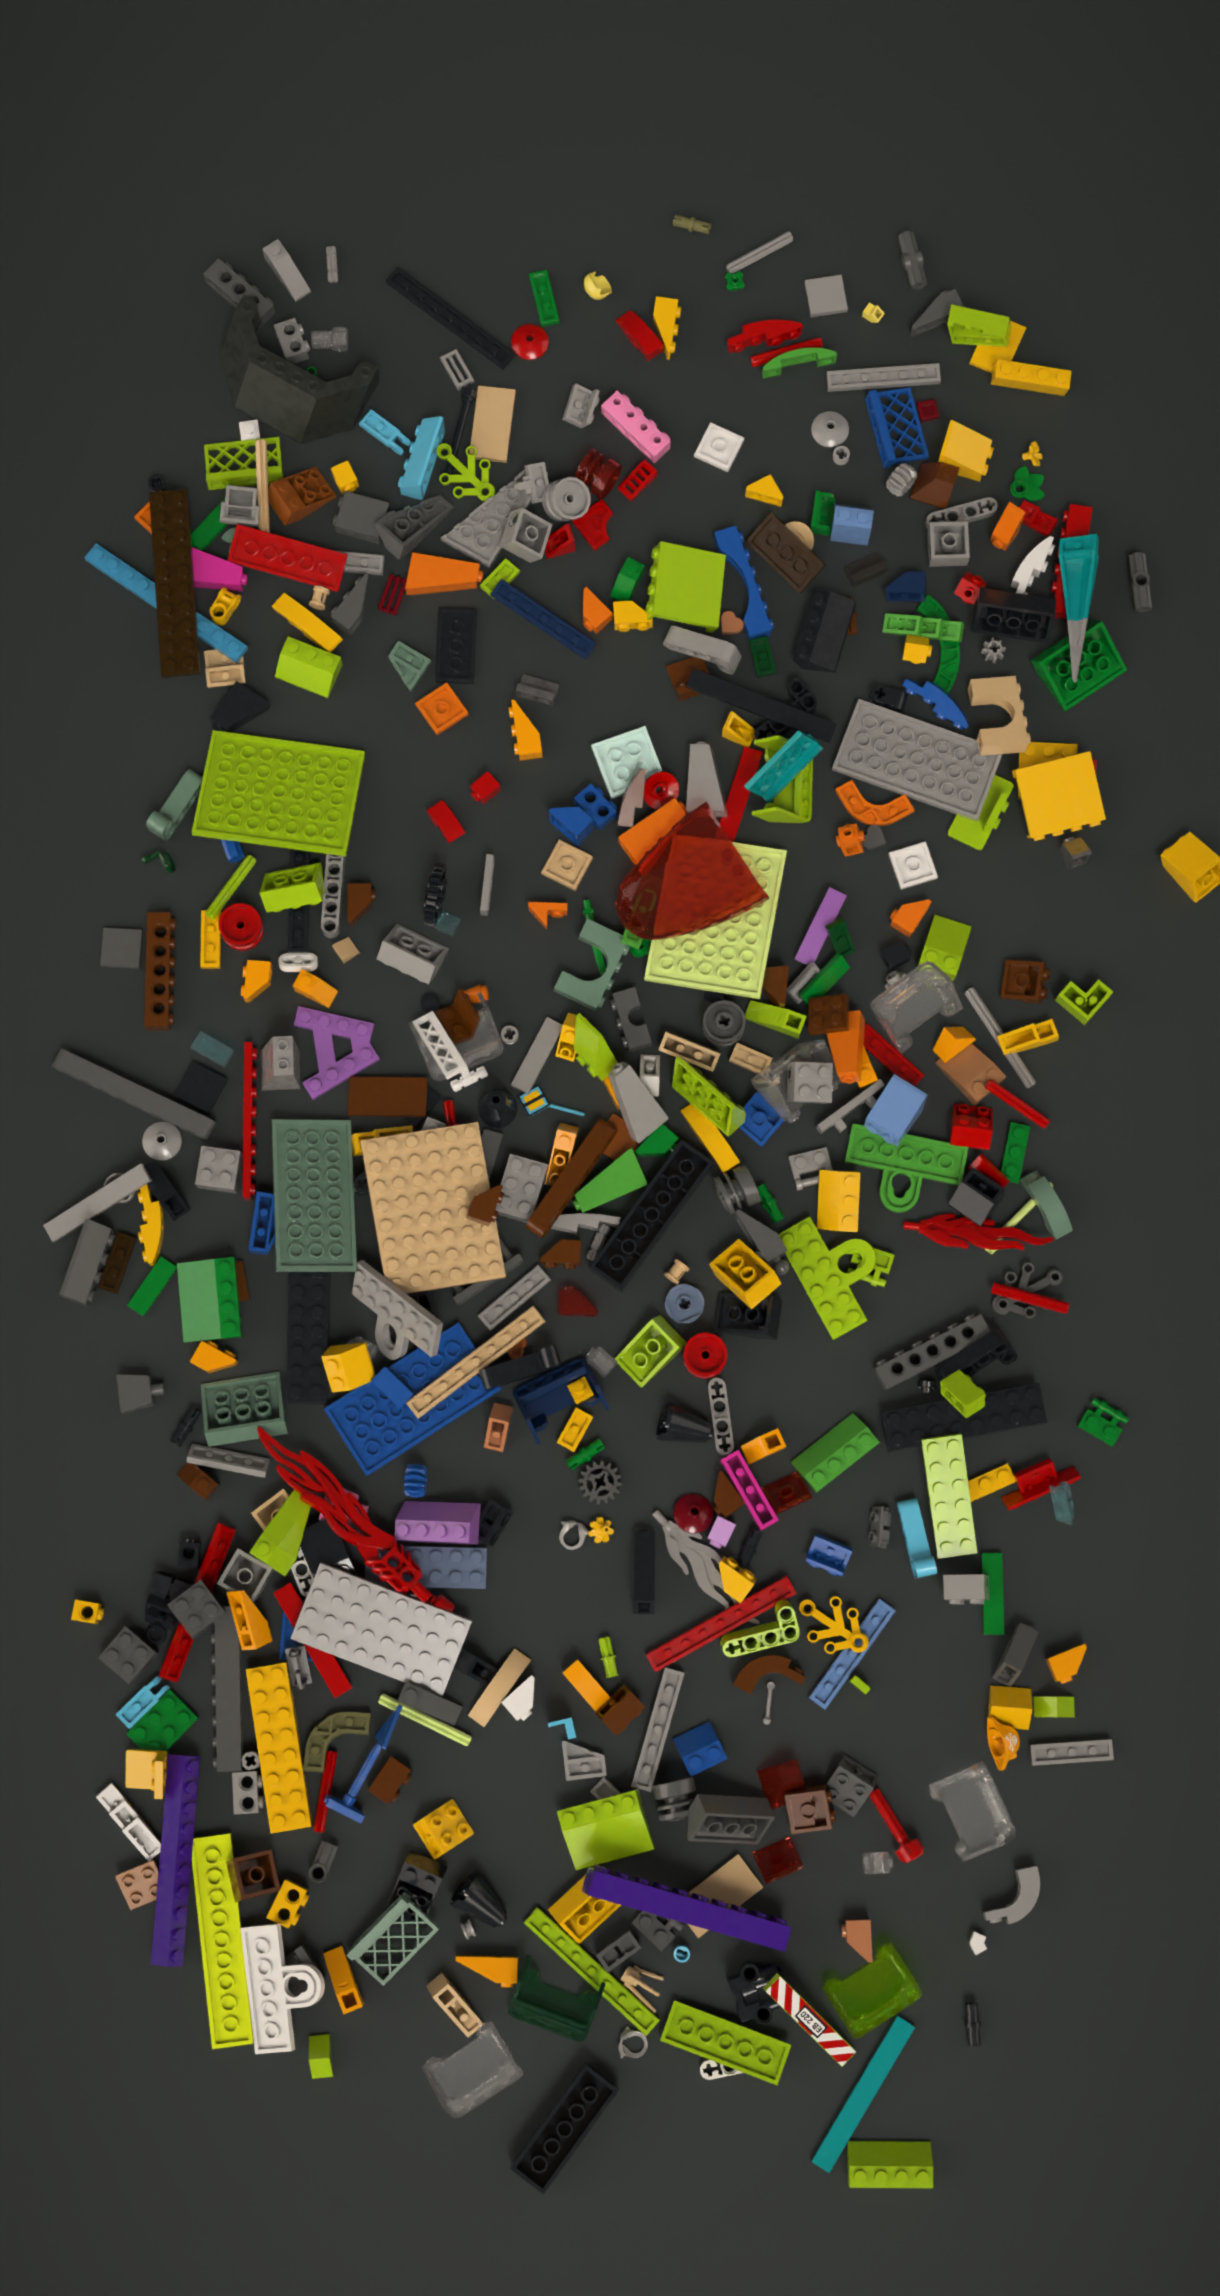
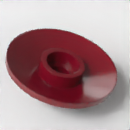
M688 1494L681 1497L675 1504L673 1510L674 1520L678 1527L687 1533H701L710 1526L713 1520V1508L710 1502L703 1496ZM691 1509H696L698 1514L693 1515Z

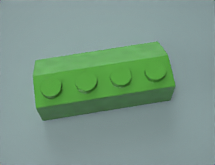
M852 1413L790 1463L816 1494L880 1442L869 1428Z

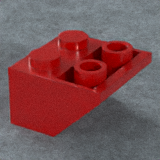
M954 1104L950 1129V1145L989 1150L993 1133V1109L985 1106L976 1107L967 1104Z

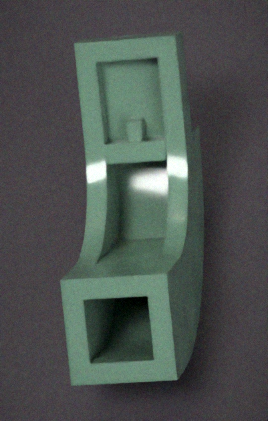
M1036 1170L1021 1178V1185L1036 1203L1043 1217L1046 1229L1055 1240L1073 1231L1068 1215L1058 1195L1045 1176L1042 1177Z

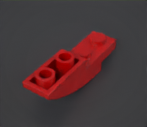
M765 320L743 325L740 335L727 339L729 354L732 352L738 353L751 345L757 346L762 341L765 342L767 347L778 346L785 340H794L802 335L803 325L802 323L789 320Z

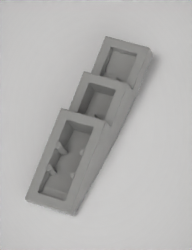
M584 1213L565 1214L558 1217L551 1229L577 1235L578 1227L598 1231L599 1224L601 1223L618 1228L621 1217Z

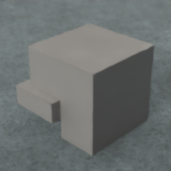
M226 485L225 502H221L220 523L258 527L260 506H256L257 488Z

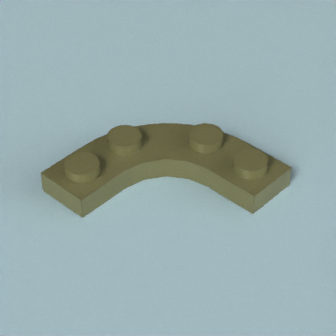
M340 1712L326 1717L325 1720L312 1730L307 1740L303 1771L324 1773L328 1746L339 1735H369L371 1713Z

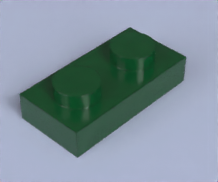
M768 636L749 640L748 643L757 678L776 674Z
M843 918L825 926L835 955L839 953L844 958L856 952Z

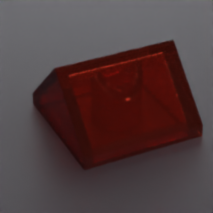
M798 1471L761 1488L776 1516L812 1499V1495Z
M790 1837L752 1853L765 1884L804 1868Z

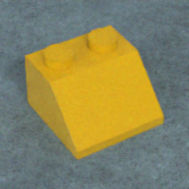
M366 1342L330 1346L321 1356L332 1392L350 1391L371 1382L376 1376Z

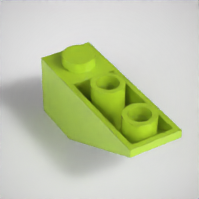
M750 1000L745 1013L746 1020L799 1039L807 1017L789 1009Z

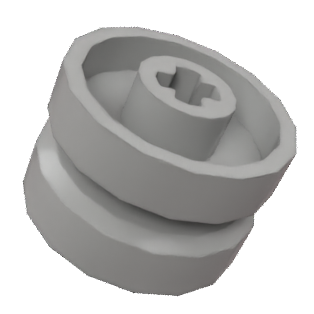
M567 477L553 481L545 487L542 494V505L550 518L555 521L566 522L580 518L588 511L591 496L588 487L583 481L578 478Z

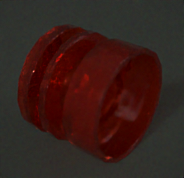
M593 448L581 461L574 478L583 481L587 487H590L592 484L591 494L603 500L617 482L622 465L611 458L604 463L605 454H599V451Z

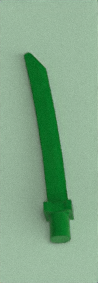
M584 900L583 916L585 915L586 920L594 921V910L591 908V901ZM592 946L597 967L602 976L606 971L602 952Z

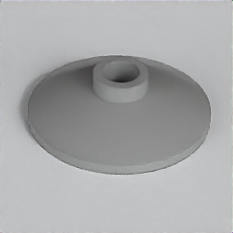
M827 411L819 414L814 419L811 433L819 445L833 448L841 445L847 439L849 425L841 414ZM828 425H833L834 428H833V429H829L827 426H828Z
M157 1122L146 1129L142 1144L148 1156L155 1160L164 1161L173 1158L179 1152L182 1137L179 1130L173 1124ZM159 1137H164L163 1143H158Z

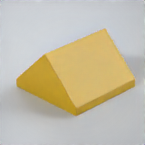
M990 1685L988 1717H994L1000 1724L1011 1726L1014 1729L1029 1730L1032 1715L1031 1689Z

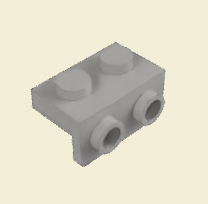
M574 384L562 420L581 429L590 425L594 419V408L600 400V397H598L600 390L595 389L591 391L578 384Z

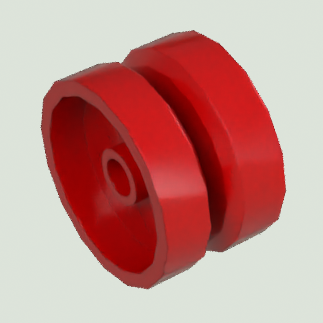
M244 903L233 904L221 913L219 919V931L225 943L232 949L249 951L262 941L264 925L257 910L252 906Z
M706 1332L697 1334L690 1338L685 1345L683 1354L684 1366L696 1378H713L720 1374L725 1367L728 1356L727 1348L722 1339L715 1334ZM703 1352H707V1355H709L707 1359L702 1357Z

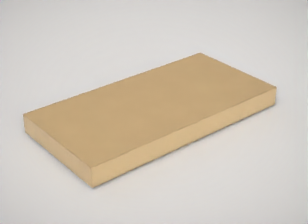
M478 386L470 446H474L477 449L475 460L488 459L493 462L507 463L516 395L515 389ZM470 449L469 455H473L475 450Z
M737 1854L689 1892V1896H692V1893H696L709 1898L708 1901L710 1902L714 1898L727 1903L728 1907H731V1904L740 1906L761 1890L763 1886L740 1855ZM688 1924L698 1938L708 1931L707 1929Z

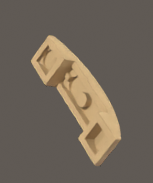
M514 1648L468 1716L485 1727L531 1660Z

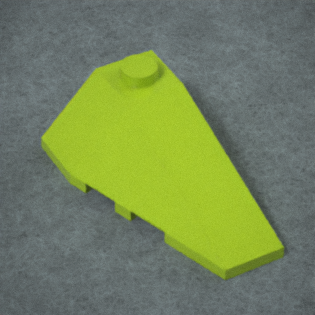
M295 1490L290 1494L249 1552L283 1576L287 1575L297 1560L311 1506L300 1500L301 1495Z

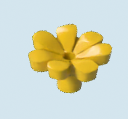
M1036 441L1032 442L1029 446V452L1022 453L1023 460H1031L1033 466H1040L1039 460L1042 459V454L1038 453L1039 446Z
M597 1517L596 1522H590V1527L593 1530H589L588 1535L590 1537L595 1536L594 1541L596 1543L601 1541L605 1543L609 1541L608 1535H612L614 1530L610 1528L611 1522L609 1520L604 1521L603 1517Z

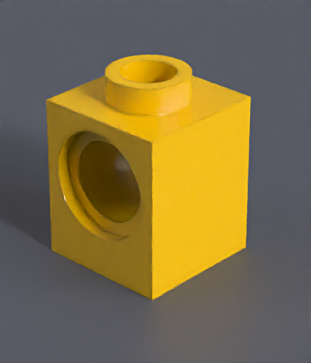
M348 460L331 468L332 476L341 494H344L345 491L352 493L359 487L358 480Z
M75 1600L71 1620L98 1624L99 1620L102 1621L104 1609L101 1608L102 1604ZM90 1606L93 1609V1615L90 1618H86L84 1610Z

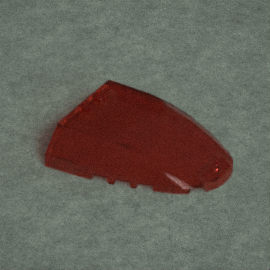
M705 802L677 822L664 837H660L651 850L645 853L640 862L634 865L619 887L616 910L622 924L632 934L643 939L662 940L716 926L753 909L770 898L759 885L730 841L709 804Z

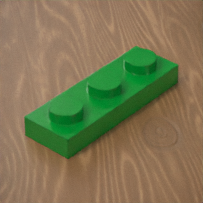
M1013 1122L1009 1126L1000 1172L1010 1180L1009 1183L1019 1184L1030 1126Z

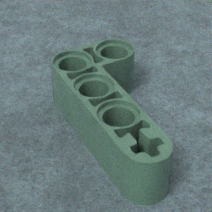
M191 769L185 772L160 811H154L149 816L146 826L150 832L165 841L171 837L200 794L203 776Z

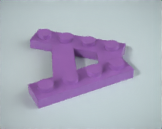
M298 1006L294 1026L313 1031L319 1073L302 1082L312 1100H315L348 1080L349 1077H353L380 1060L370 1044L375 1026L374 1023ZM332 1035L351 1039L353 1052L337 1062Z

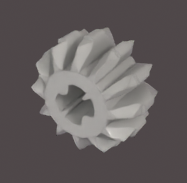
M906 463L900 464L889 476L886 488L897 497L903 496L917 479V472Z

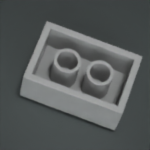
M510 1154L501 1182V1186H503L501 1192H504L501 1204L497 1203L495 1208L498 1211L497 1215L527 1223L537 1208L547 1175L548 1164Z

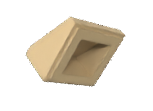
M349 937L332 945L343 964L360 953Z

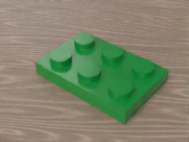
M169 1689L126 1735L140 1749L168 1751L199 1718Z

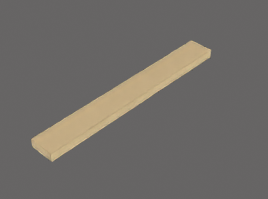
M532 1306L407 1401L406 1404L418 1419L476 1376L480 1370L485 1369L546 1321L536 1308Z

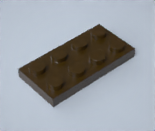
M770 513L746 540L798 593H802L826 566L773 513Z

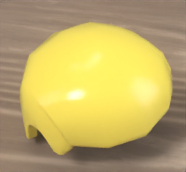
M596 272L587 274L584 278V289L592 299L602 300L612 293V288L603 275L595 276Z

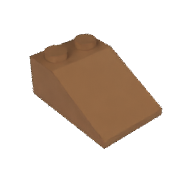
M972 1043L948 1062L944 1063L939 1059L935 1063L974 1106L991 1093L985 1088L988 1080L991 1079L1000 1085L1006 1078L1005 1074L994 1062Z

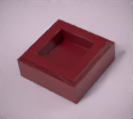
M935 399L916 404L921 423L939 419Z

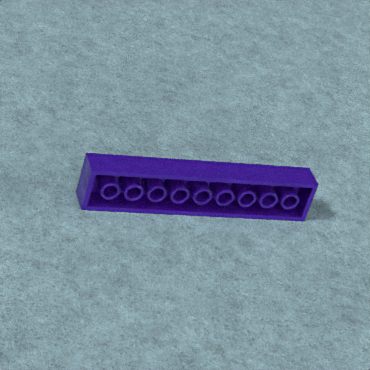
M595 1865L594 1868L588 1867L582 1892L588 1896L784 1952L786 1950L792 1927L787 1925V1921L780 1917L770 1915V1918H767L766 1914L752 1909L748 1913V1909L731 1904V1907H728L727 1903L714 1898L710 1902L708 1901L709 1898L696 1893H692V1896H689V1892L675 1887L671 1891L668 1886L658 1882H653V1885H650V1881L644 1878L634 1876L633 1879H630V1876L626 1873L616 1870L612 1874L609 1869L599 1865Z

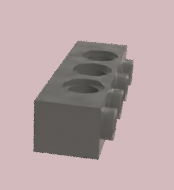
M218 258L203 273L205 282L235 308L244 294L258 302L257 312L261 319L258 328H261L275 314L273 301L267 296L263 297L255 285H249L241 273H235L228 262H223ZM225 279H231L229 282H223ZM240 290L245 291L242 294H237V292Z

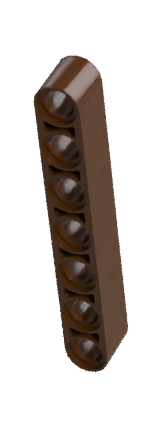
M603 1119L597 1121L529 1218L525 1226L526 1229L541 1238L546 1236L614 1139L618 1131L616 1127Z

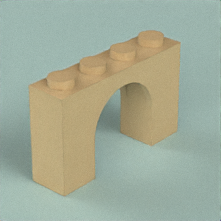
M1016 676L970 679L967 689L970 706L998 705L1004 708L1011 717V722L1004 727L979 730L977 743L980 756L1026 752L1031 738L1030 733L1026 731L1027 717L1023 716L1024 702L1020 700L1021 687L1020 683L1016 681Z

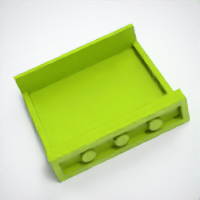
M660 541L653 548L651 555L654 561L650 568L652 580L648 587L650 599L646 605L647 620L657 617L706 627L705 632L713 633L719 627L726 555Z

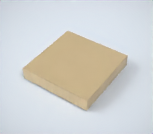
M559 839L541 874L576 891L593 860V856Z

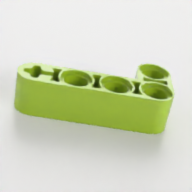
M780 1600L776 1603L775 1614L777 1621L723 1635L720 1640L723 1653L728 1657H736L796 1641L799 1638L800 1631L792 1604L788 1600ZM783 1609H790L787 1614H780ZM787 1628H794L791 1633H785ZM767 1633H774L773 1637L765 1638ZM749 1637L755 1638L752 1643H746L745 1641Z

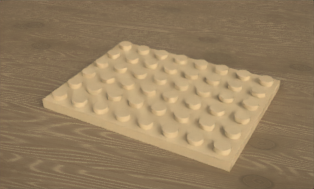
M478 1122L360 1141L382 1270L385 1278L406 1294L506 1278L496 1220L495 1223L491 1222L488 1227L466 1219L473 1198L490 1189Z

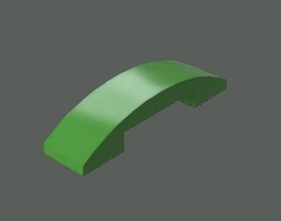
M824 348L792 350L769 361L763 367L762 378L781 375L782 367L815 360L817 367L835 364L837 353Z

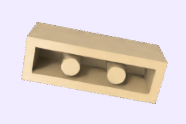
M668 1031L665 1032L659 1047V1051L674 1057L679 1056L689 1063L714 1072L721 1052Z

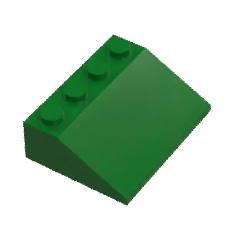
M1095 619L1087 623L1076 683L1072 680L1069 635L1030 660L1038 676L1063 711L1073 707L1127 671L1103 622Z
M229 1257L177 1263L183 1343L243 1337L237 1258Z

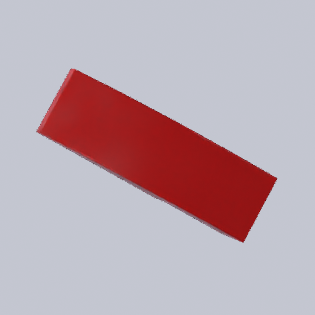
M632 310L615 320L637 350L641 351L647 361L663 352V343Z

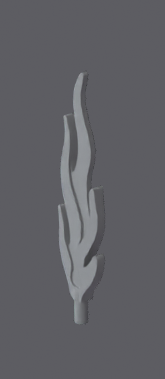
M657 1510L652 1515L663 1526L666 1546L671 1558L688 1575L687 1565L679 1553L685 1554L691 1564L699 1587L707 1595L724 1605L725 1609L729 1608L730 1606L726 1599L714 1589V1585L723 1589L721 1574L715 1568L711 1558L715 1559L719 1565L721 1557L712 1548L692 1541L689 1538L702 1539L699 1533L692 1534L683 1531L677 1524L668 1521ZM730 1596L734 1604L738 1603L737 1600ZM752 1618L751 1620H749V1622H752V1623H755V1624H759V1623H760V1621H758V1620L755 1619V1618Z

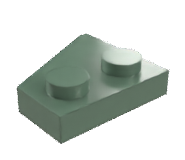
M400 641L396 643L388 655V659L406 687L412 692L430 665L431 659Z

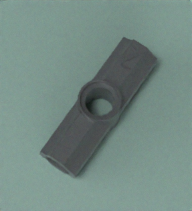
M905 231L898 235V242L902 253V266L904 271L907 272L911 289H922L924 286H927L923 269V256L921 250H918L914 232Z
M1136 552L1128 556L1131 577L1130 588L1133 592L1135 611L1141 613L1152 609L1149 587L1150 576L1147 572L1145 553ZM1136 580H1142L1144 585L1137 584Z

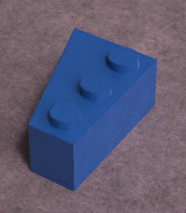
M257 1192L247 1253L267 1256L275 1241L274 1194Z

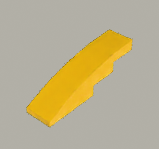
M283 593L272 605L274 611L285 617L291 625L302 631L304 636L327 652L331 653L343 640L318 617L286 593Z
M691 1104L680 1110L722 1173L740 1164L739 1159L727 1141L709 1119Z

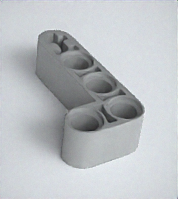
M677 626L670 627L663 642V645L670 650L716 663L721 671L730 675L735 673L742 658L737 647L730 642Z

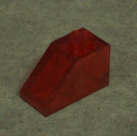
M564 1286L563 1289H559L558 1316L598 1317V1310L579 1290H575V1287Z

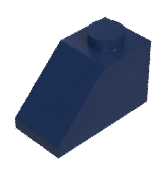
M917 570L913 572L906 571L885 588L887 601L925 602L927 588L926 572Z

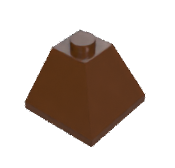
M944 462L922 463L909 499L940 509H946L959 467Z
M789 966L769 967L765 970L762 993L773 1006L785 1007Z

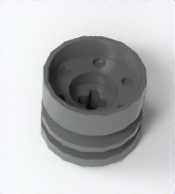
M745 1164L732 1169L734 1179H730L726 1173L722 1174L724 1183L719 1176L713 1178L717 1197L729 1215L735 1213L733 1204L737 1210L742 1211L740 1202L742 1200L748 1207L761 1202L755 1182Z
M693 1777L652 1786L655 1800L665 1801V1804L657 1807V1811L665 1809L667 1811L666 1814L658 1816L659 1821L673 1822L688 1818L690 1804L695 1799L688 1798V1794L696 1791Z

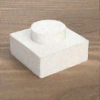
M258 420L239 422L241 441L261 439Z

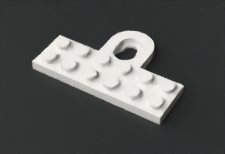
M281 1923L242 1927L241 1937L255 2054L295 2050L291 2008H302L316 2004L324 1993V1978L321 1972L311 1964L285 1965ZM293 1976L299 1980H305L308 1984L307 1991L302 1992L299 1996L293 1995L288 1988L289 1979Z

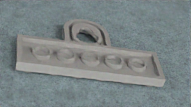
M364 1260L357 1262L352 1295L378 1315L375 1339L383 1355L391 1360L404 1356L408 1349L409 1340L430 1357L437 1355L443 1322ZM389 1324L396 1332L395 1344L390 1338Z

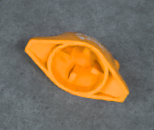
M988 1717L987 1739L989 1748L998 1770L1003 1771L1008 1761L1017 1757L1016 1752L1019 1749L1020 1738L1013 1727L1002 1725L994 1717Z

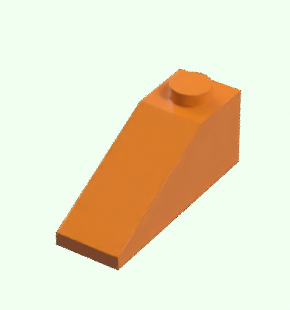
M1011 502L1008 503L990 538V541L996 548L1003 549L1004 551L1007 550L1018 535L1026 513Z

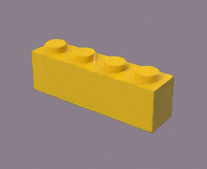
M997 359L992 369L991 385L1065 396L1070 388L1071 371Z

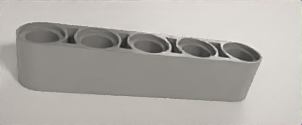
M326 854L325 893L321 916V929L327 938H335L340 932L346 858L345 856H333L331 854ZM332 868L340 869L339 873L335 875L331 874L330 870ZM331 887H338L336 893L328 892ZM330 905H335L337 907V909L334 912L327 911V908ZM329 924H334L335 929L333 931H327L325 930L326 926Z

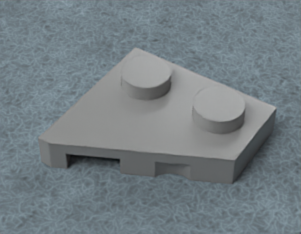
M562 1741L566 1781L607 1776L604 1755L567 1741Z

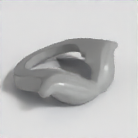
M575 1520L561 1521L563 1527L559 1534L560 1543L570 1550L580 1548L585 1541L586 1535H588L585 1525ZM574 1525H578L579 1542L574 1546H569L564 1541V1534L570 1528H573Z
M627 2026L620 2036V2043L618 2045L620 2058L624 2056L639 2058L644 2055L648 2048L647 2038L642 2032L630 2030L629 2026ZM632 2036H639L643 2039L644 2047L640 2052L633 2053L622 2044L623 2040Z

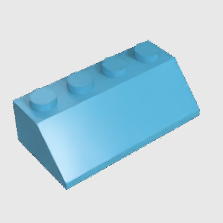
M443 417L424 418L421 425H417L415 436L417 437L415 442L411 443L409 450L411 455L405 461L404 476H400L398 482L401 495L423 501L438 456L437 447L442 444L445 435Z

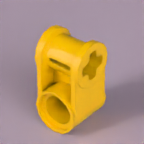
M223 587L210 607L212 622L217 626L225 625L238 607L241 595H235L227 591L226 587ZM218 612L224 613L220 617L215 616Z

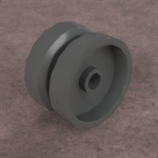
M722 1000L713 1003L704 1013L702 1023L704 1037L715 1047H732L740 1041L744 1034L746 1023L744 1012L740 1006L731 1001Z

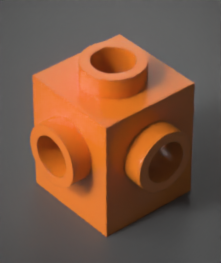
M857 823L846 824L838 828L839 835L836 836V841L845 857L864 852L862 842L865 841V835L863 830H859Z

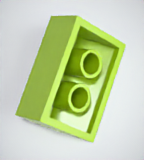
M288 636L280 653L275 678L328 698L342 668V659L340 656Z
M321 862L265 873L259 893L266 912H280L288 908L297 909L303 905H316L322 902L325 889Z

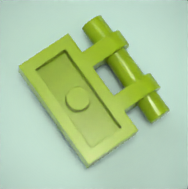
M874 1248L877 1258L875 1268L873 1269L875 1270L874 1275L869 1274L861 1280L871 1283L870 1285L875 1287L877 1285L885 1287L887 1280L879 1277L881 1272L889 1274L895 1255ZM854 1253L851 1263L859 1265L862 1262V1256L859 1253ZM848 1268L847 1273H851L855 1271V1269Z

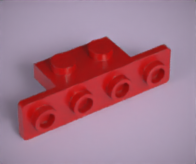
M1048 1458L1014 1473L1019 1490L1003 1496L1001 1499L1006 1508L1012 1510L1045 1494L1054 1492L1063 1486L1072 1484L1081 1479V1476L1074 1466L1056 1473L1053 1461Z

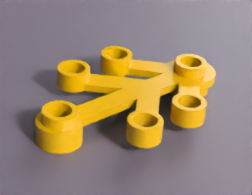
M834 1596L830 1599V1606L833 1608L835 1621L818 1611L811 1600H803L800 1603L799 1610L804 1616H813L831 1628L822 1631H810L807 1638L811 1643H816L820 1639L841 1635L847 1640L838 1643L827 1642L824 1646L826 1653L834 1654L836 1651L848 1648L860 1653L867 1649L869 1640L864 1633L860 1632L859 1612L856 1608H849L846 1613L851 1621V1633L845 1629L841 1611L842 1600L839 1597ZM834 1599H838L840 1601L839 1605L836 1607L832 1605V1601ZM806 1605H811L812 1609L810 1612L804 1611ZM852 1610L857 1613L854 1618L849 1616V1612ZM812 1633L817 1634L816 1640L810 1639ZM856 1639L862 1640L861 1646L855 1645ZM829 1644L834 1645L832 1652L827 1651Z

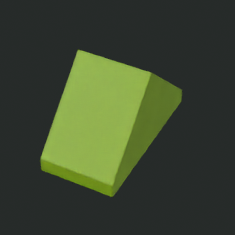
M1033 1697L1034 1717H1075L1074 1697Z
M330 2034L309 2036V2064L312 2079L333 2077Z

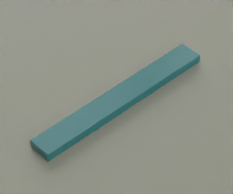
M896 2016L812 2158V2163L830 2173L915 2029L913 2025Z

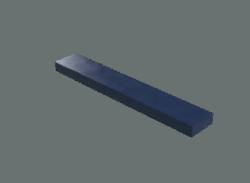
M503 579L499 581L490 595L585 660L596 645V642Z

